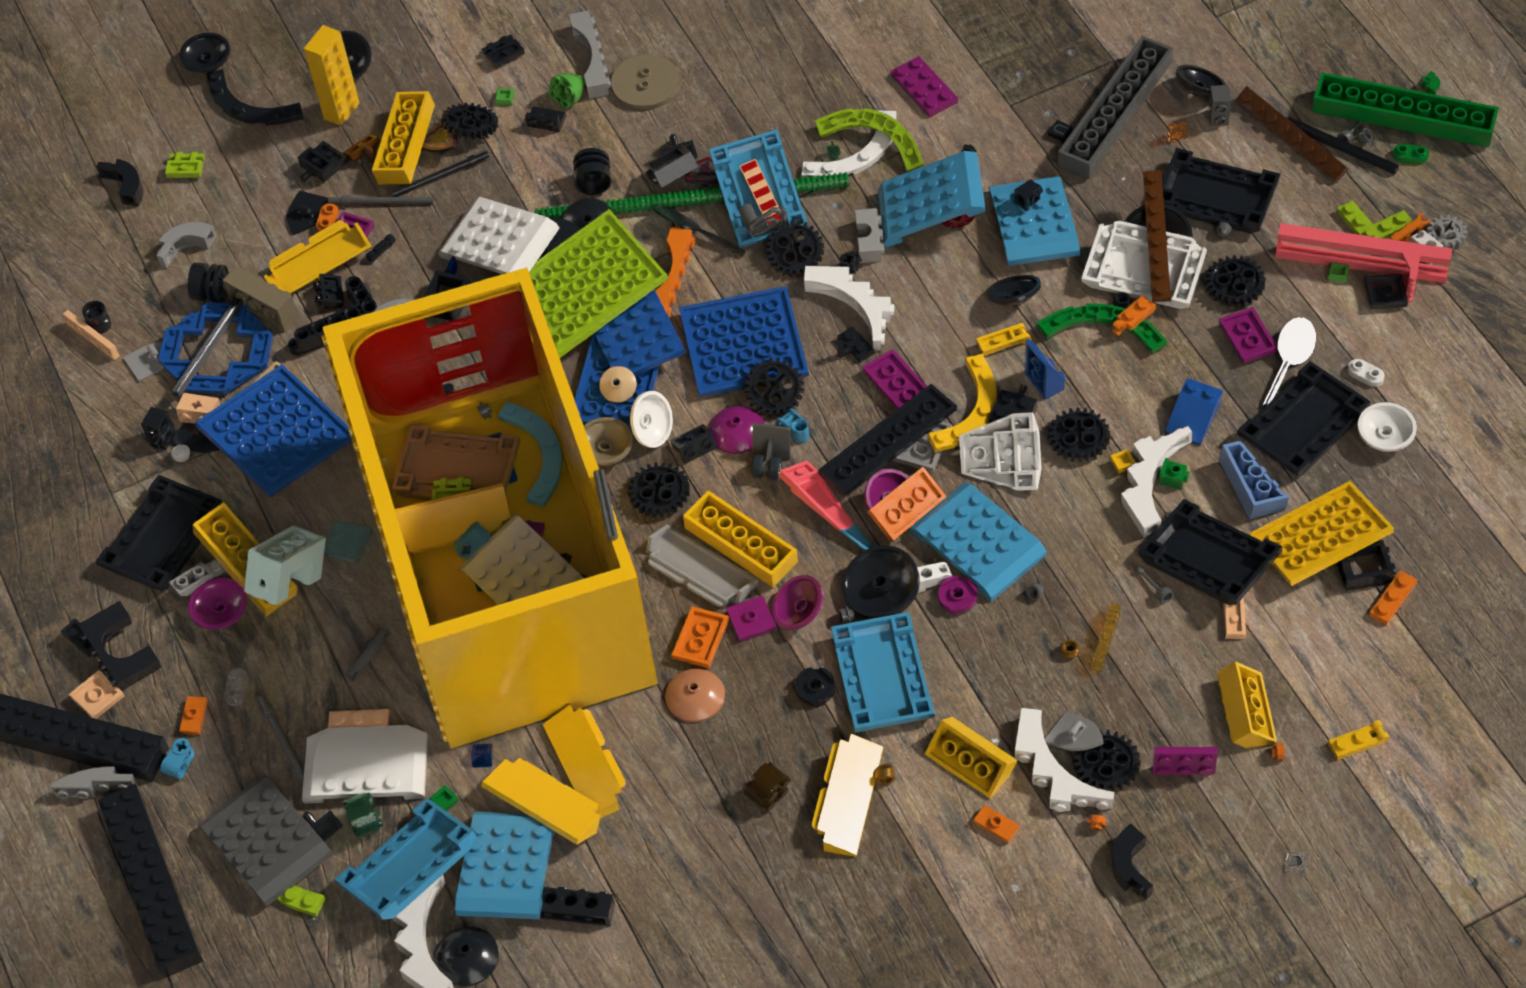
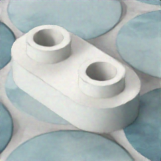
M1361 359L1350 361L1348 373L1351 377L1371 387L1382 385L1384 372L1381 369Z

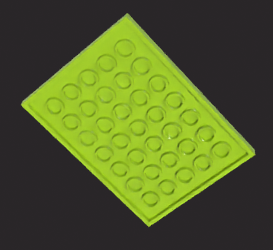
M610 209L539 259L529 272L559 358L669 279L663 269Z

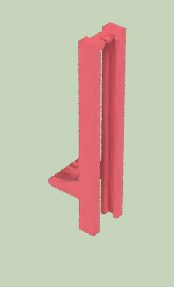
M1280 223L1275 258L1328 266L1333 262L1350 265L1349 269L1387 275L1402 274L1407 301L1410 303L1413 299L1416 279L1446 283L1448 267L1419 263V261L1449 266L1452 248ZM1286 241V242L1300 243V244L1320 246V247L1333 248V249H1340V250H1346V251H1353V252L1367 253V254L1387 256V257H1393V258H1400V259H1404L1405 261H1403V260H1396V259H1390V258L1370 256V255L1356 254V253H1350V252L1336 251V250H1330V249L1316 248V247H1310V246L1296 245V244H1290V243H1283V242Z

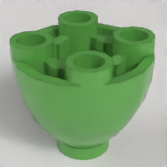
M571 73L558 74L550 80L548 95L562 108L567 109L576 104L580 99L585 87V80L581 75L576 76Z

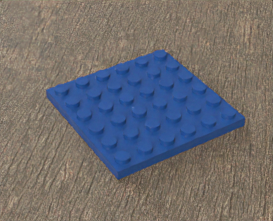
M786 286L679 307L699 398L747 388L744 385V381H750L746 378V374H751L750 368L756 369V362L762 365V359L769 362V357L772 358L773 362L779 357L781 363L784 359H787L786 365L793 363L792 369L799 368L797 375L809 376ZM771 371L768 373V376L774 378L777 376V373ZM784 374L781 375L779 381H780L783 377H785Z
M282 364L195 422V426L270 498L352 441L348 426Z

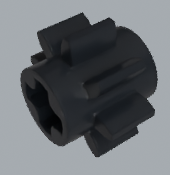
M855 251L852 253L845 252L840 257L842 263L839 266L849 267V273L856 274L859 268H862L859 263L862 259L860 255L857 256Z

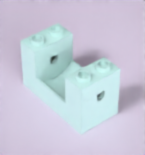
M293 525L248 551L244 592L252 595L254 598L268 601L272 605H278L288 599L290 578L301 581L305 585H311L320 580L326 538Z

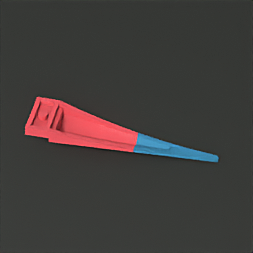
M807 460L780 470L778 477L791 487L790 491L863 551L874 547L844 510L818 470Z

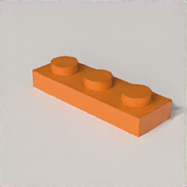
M1400 570L1372 608L1369 616L1387 626L1417 584L1418 579Z

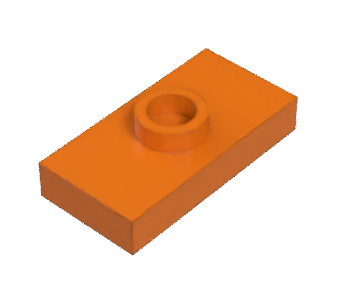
M187 696L179 730L181 734H201L208 703L207 697Z
M984 805L973 819L974 824L1007 844L1020 829L1019 824L987 805Z

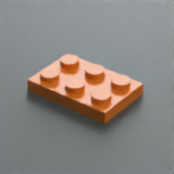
M692 606L672 652V659L710 669L729 622V616Z

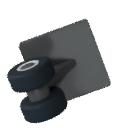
M754 423L752 426L754 455L752 476L761 478L763 473H768L769 479L778 480V475L782 468L781 459L789 460L791 457V429L789 427Z

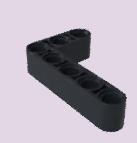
M351 276L345 281L347 296L353 306L295 330V344L299 351L305 352L323 345L321 336L325 335L324 326L369 314L377 309L376 302L359 277Z

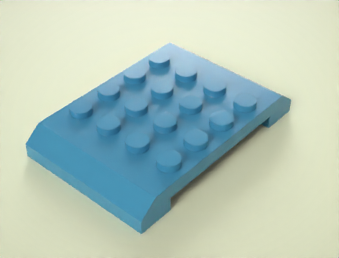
M777 129L709 149L713 167L740 248L766 241L768 236H773L772 233L757 237L750 235L739 213L741 206L751 204L756 216L762 215L739 167L751 160L756 159L778 206L786 209L787 225H790L791 220H793L794 224H797L798 220H800L801 225L807 222Z
M963 151L881 183L878 187L883 243L886 248L902 243L904 236L963 214L972 217L986 211L979 159L976 152Z
M1060 176L1033 180L1041 185L1043 193L1040 194V200L1037 203L1029 206V211L1027 212L1014 203V189L1027 181L988 186V193L991 204L993 203L1008 266L1080 256L1078 236Z
M964 482L909 528V532L921 543L926 542L967 578L977 585V590L991 602L1047 556V550L1035 536L970 483Z
M909 612L831 627L855 733L935 717Z
M428 798L412 810L415 817L356 869L349 866L334 879L341 888L382 920L395 918L473 847L476 839L474 831Z
M475 812L470 829L476 834V839L472 849L464 856L456 894V916L540 919L542 892L555 831L527 814Z

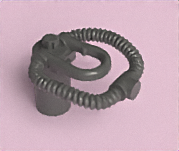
M746 204L739 208V213L748 233L755 237L772 233V230L777 231V225L782 227L787 220V213L784 207H772L759 217L756 216L751 204ZM772 213H776L781 216V220L777 223L776 217H767Z

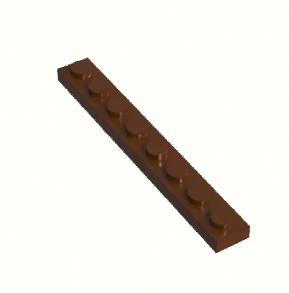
M1248 86L1235 99L1335 182H1338L1349 169Z
M1161 170L1143 171L1152 302L1171 301L1162 174Z

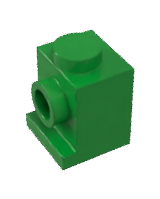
M1165 458L1160 472L1159 484L1182 489L1184 482L1187 483L1189 480L1190 472L1187 471L1188 466L1169 461V458Z

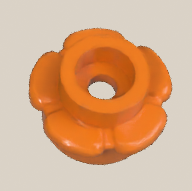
M1276 741V745H1272V758H1277V762L1285 759L1284 743H1278V741Z
M1091 814L1089 820L1086 821L1087 824H1090V829L1102 831V828L1107 826L1106 817Z

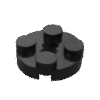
M806 668L796 678L795 688L798 698L812 707H818L820 704L828 702L836 691L834 677L825 668ZM811 684H820L818 689H812Z

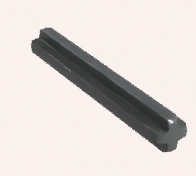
M602 469L595 470L593 474L606 537L609 541L616 540L618 534L605 472Z

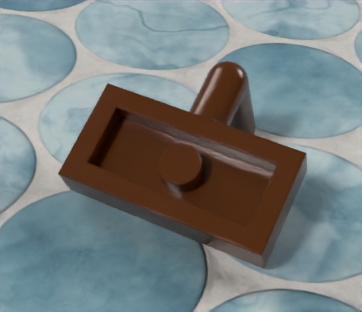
M369 134L345 150L343 154L349 160L356 161L362 158L364 153H367L374 165L376 158L374 149L380 143L378 136Z

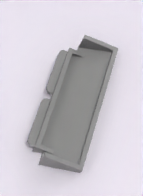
M668 524L648 538L646 553L649 554L648 565L674 581L686 585L689 590L717 607L725 609L729 604L736 605L743 602L759 583V579Z

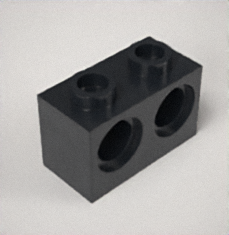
M150 407L141 426L151 447L167 450L176 434L168 411Z

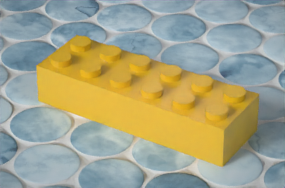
M322 25L303 49L323 118L341 126L349 118L353 110L358 107L360 102L341 32Z
M429 91L396 92L372 168V173L378 184H411L435 107Z
M709 490L683 515L685 529L772 588L798 563L797 549Z
M223 502L193 524V533L232 579L244 589L248 551L260 543ZM290 579L288 599L278 605H272L263 599L254 598L248 593L246 595L263 615L267 617L297 595V586Z

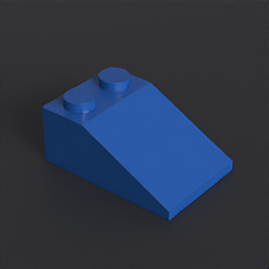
M1027 339L1025 344V375L1046 400L1064 390L1066 379L1064 374L1056 369L1053 360L1048 359L1030 339Z
M1187 378L1178 396L1165 434H1172L1177 429H1183L1188 426L1192 431L1191 443L1201 446L1222 404L1223 390Z

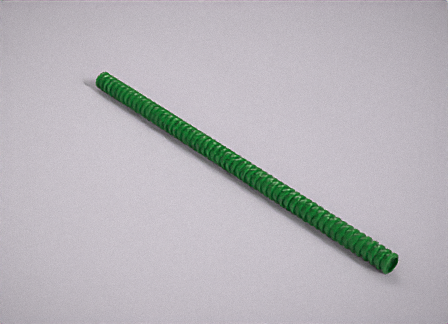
M840 172L838 175L836 173H833V175L828 174V176L823 174L821 177L817 175V177L811 176V178L806 176L804 179L800 177V179L795 178L793 180L797 193L799 191H802V193L805 191L810 192V190L814 192L816 189L821 191V189L827 190V188L831 190L833 187L835 189H838V187L843 188V186L849 187V175L847 172H844V174ZM712 187L710 190L709 188L707 190L701 189V191L696 189L695 191L690 190V192L684 191V193L681 191L679 193L673 192V194L669 192L668 195L662 193V195L657 194V196L652 194L650 197L648 195L646 197L640 196V198L635 196L633 199L632 197H629V199L624 198V200L618 198V200H607L604 203L617 215V213L623 214V212L628 213V211H631V213H634V211L639 212V210L643 212L645 209L650 211L654 205L670 208L675 206L677 208L679 205L683 207V205L689 206V204L694 206L696 203L700 205V203L705 204V202H708V204H711L713 201L714 203L716 201L722 202L724 198L720 187L718 189ZM571 204L568 206L563 205V207L558 205L556 208L555 206H552V208L546 207V209L541 207L539 210L535 208V214L548 217L549 219H562L566 209Z

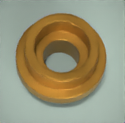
M1067 639L1060 645V653L1067 659H1073L1079 655L1080 646L1075 640Z

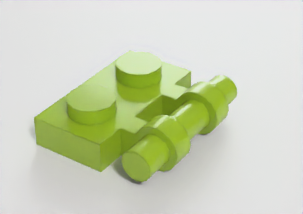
M197 151L191 153L176 152V154L169 155L170 160L167 161L165 171L166 178H201L202 160H205L204 153H198Z
M463 476L457 479L445 477L441 478V480H434V487L440 488L432 489L431 500L471 491L470 487L465 486L473 484L472 478H465Z

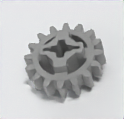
M1440 215L1439 219L1434 217L1433 222H1429L1426 233L1434 237L1443 247H1450L1454 250L1455 246L1460 248L1461 243H1465L1468 231H1466L1467 226L1463 225V220L1457 221L1456 216L1452 219L1450 215H1447V218Z

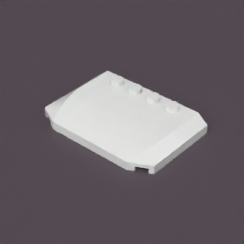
M1116 221L1114 224L1105 226L1100 224L1081 278L1082 282L1090 288L1115 294L1125 292L1130 297L1136 299L1143 295L1152 302L1147 227L1123 221ZM1166 232L1171 301L1153 303L1178 309L1189 308L1207 249L1200 247L1191 237Z
M409 725L326 728L307 737L302 794L303 804L324 803V799L404 796V800L425 799L427 733Z

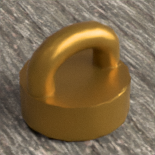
M891 764L879 765L875 769L876 782L880 785L893 783L896 780L894 767Z

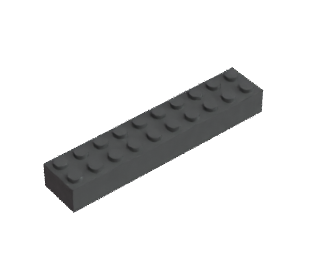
M1141 36L1058 151L1059 167L1090 179L1171 65L1173 58L1172 47Z

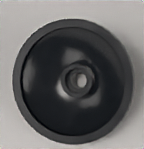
M341 31L353 80H355L367 71L371 63V47L361 34L354 31Z
M201 33L191 37L182 45L179 56L181 63L188 70L205 73L221 67L228 60L231 50L228 41L223 36L216 33Z
M1181 65L1176 70V76L1180 83L1196 96H1210L1211 86L1226 85L1224 80L1218 75L1198 66Z
M583 198L572 203L566 209L562 219L568 220L582 229L608 209L611 210V208L599 199ZM588 217L591 220L589 222H585V218Z
M1033 275L1007 277L997 281L987 289V298L998 305L1019 306L1038 293L1041 288V282L1038 277Z
M462 927L450 932L440 942L436 952L437 968L452 981V984L457 986H473L483 982L494 972L499 961V949L495 939L487 931L478 927ZM464 948H468V951L462 952Z

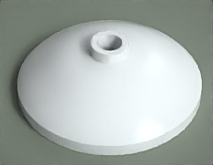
M646 391L636 398L631 408V429L637 441L643 446L649 448L661 446L666 442L672 430L673 417L671 407L667 399L659 392Z
M1383 402L1373 404L1361 413L1358 420V432L1362 440L1370 447L1385 452L1404 449L1414 440L1417 431L1413 415L1404 407L1394 403Z

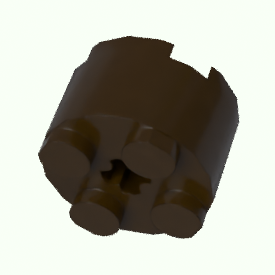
M771 762L769 764L764 763L753 774L754 780L751 786L746 785L744 794L763 809L771 811L778 797L782 799L788 793L787 785L791 779Z

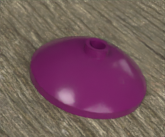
M732 406L721 410L713 417L709 430L713 434L718 449L730 454H742L753 450V424L765 423L762 416L754 409L745 406Z
M884 469L875 473L868 480L864 492L868 510L908 479L909 476L895 469Z
M800 575L788 580L778 590L773 600L772 616L776 624L785 630H797L808 625L817 616L823 603L824 593L821 584L815 578L808 575Z
M214 578L206 581L193 592L189 600V613L193 621L202 628L209 630L223 629L241 618L247 606V596L244 589L235 580Z

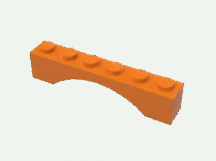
M677 227L670 228L666 240L668 252L672 258L671 271L668 275L669 279L655 290L669 318L672 311L671 306L676 301V291L681 287V276L685 275L686 262L690 260V250L695 245L692 230Z

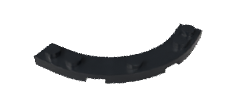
M223 69L206 73L215 103L222 108L223 112L236 120L249 124L256 122L265 123V125H279L304 119L300 102L275 108L250 106L239 101L231 94L226 84Z

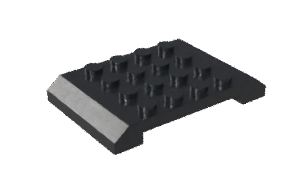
M1176 148L1162 181L1164 204L1178 209L1187 218L1218 225L1219 222H1225L1234 230L1251 234L1261 230L1281 173L1263 169L1261 174L1193 157L1192 151Z
M1309 361L1298 371L1297 377L1253 419L1249 418L1237 430V435L1295 475L1301 476L1358 422L1361 413L1370 406L1371 401Z
M158 474L148 488L150 494L110 548L105 547L97 558L96 564L162 592L170 587L169 582L177 577L201 543L193 533V524L223 502L221 499Z
M1183 499L1138 550V554L1148 565L1227 605H1237L1283 550L1281 545L1266 538L1261 541L1201 512L1200 506Z

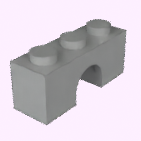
M877 208L855 210L857 235H867V237L858 238L859 255L862 259L860 263L881 262V254H885L884 243H880V240H883V231L879 229V226H882L881 215H877Z

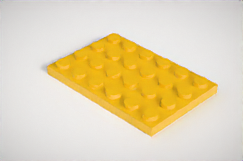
M1348 481L1254 530L1249 535L1261 541L1266 538L1282 546L1283 551L1272 565L1293 586L1394 533V528L1351 481Z

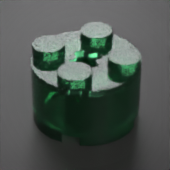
M363 792L341 802L347 812L346 816L357 840L379 831L383 827L378 810L373 811L375 806L370 792Z

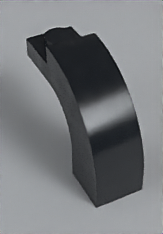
M117 159L115 164L98 162L96 167L100 178L117 180L123 183L118 192L122 203L139 206L143 198L144 189L135 167L121 159Z
M1130 823L1119 834L1114 844L1113 873L1116 881L1124 891L1132 887L1136 895L1142 896L1147 900L1152 895L1153 885L1132 864L1133 857L1145 847L1146 836Z

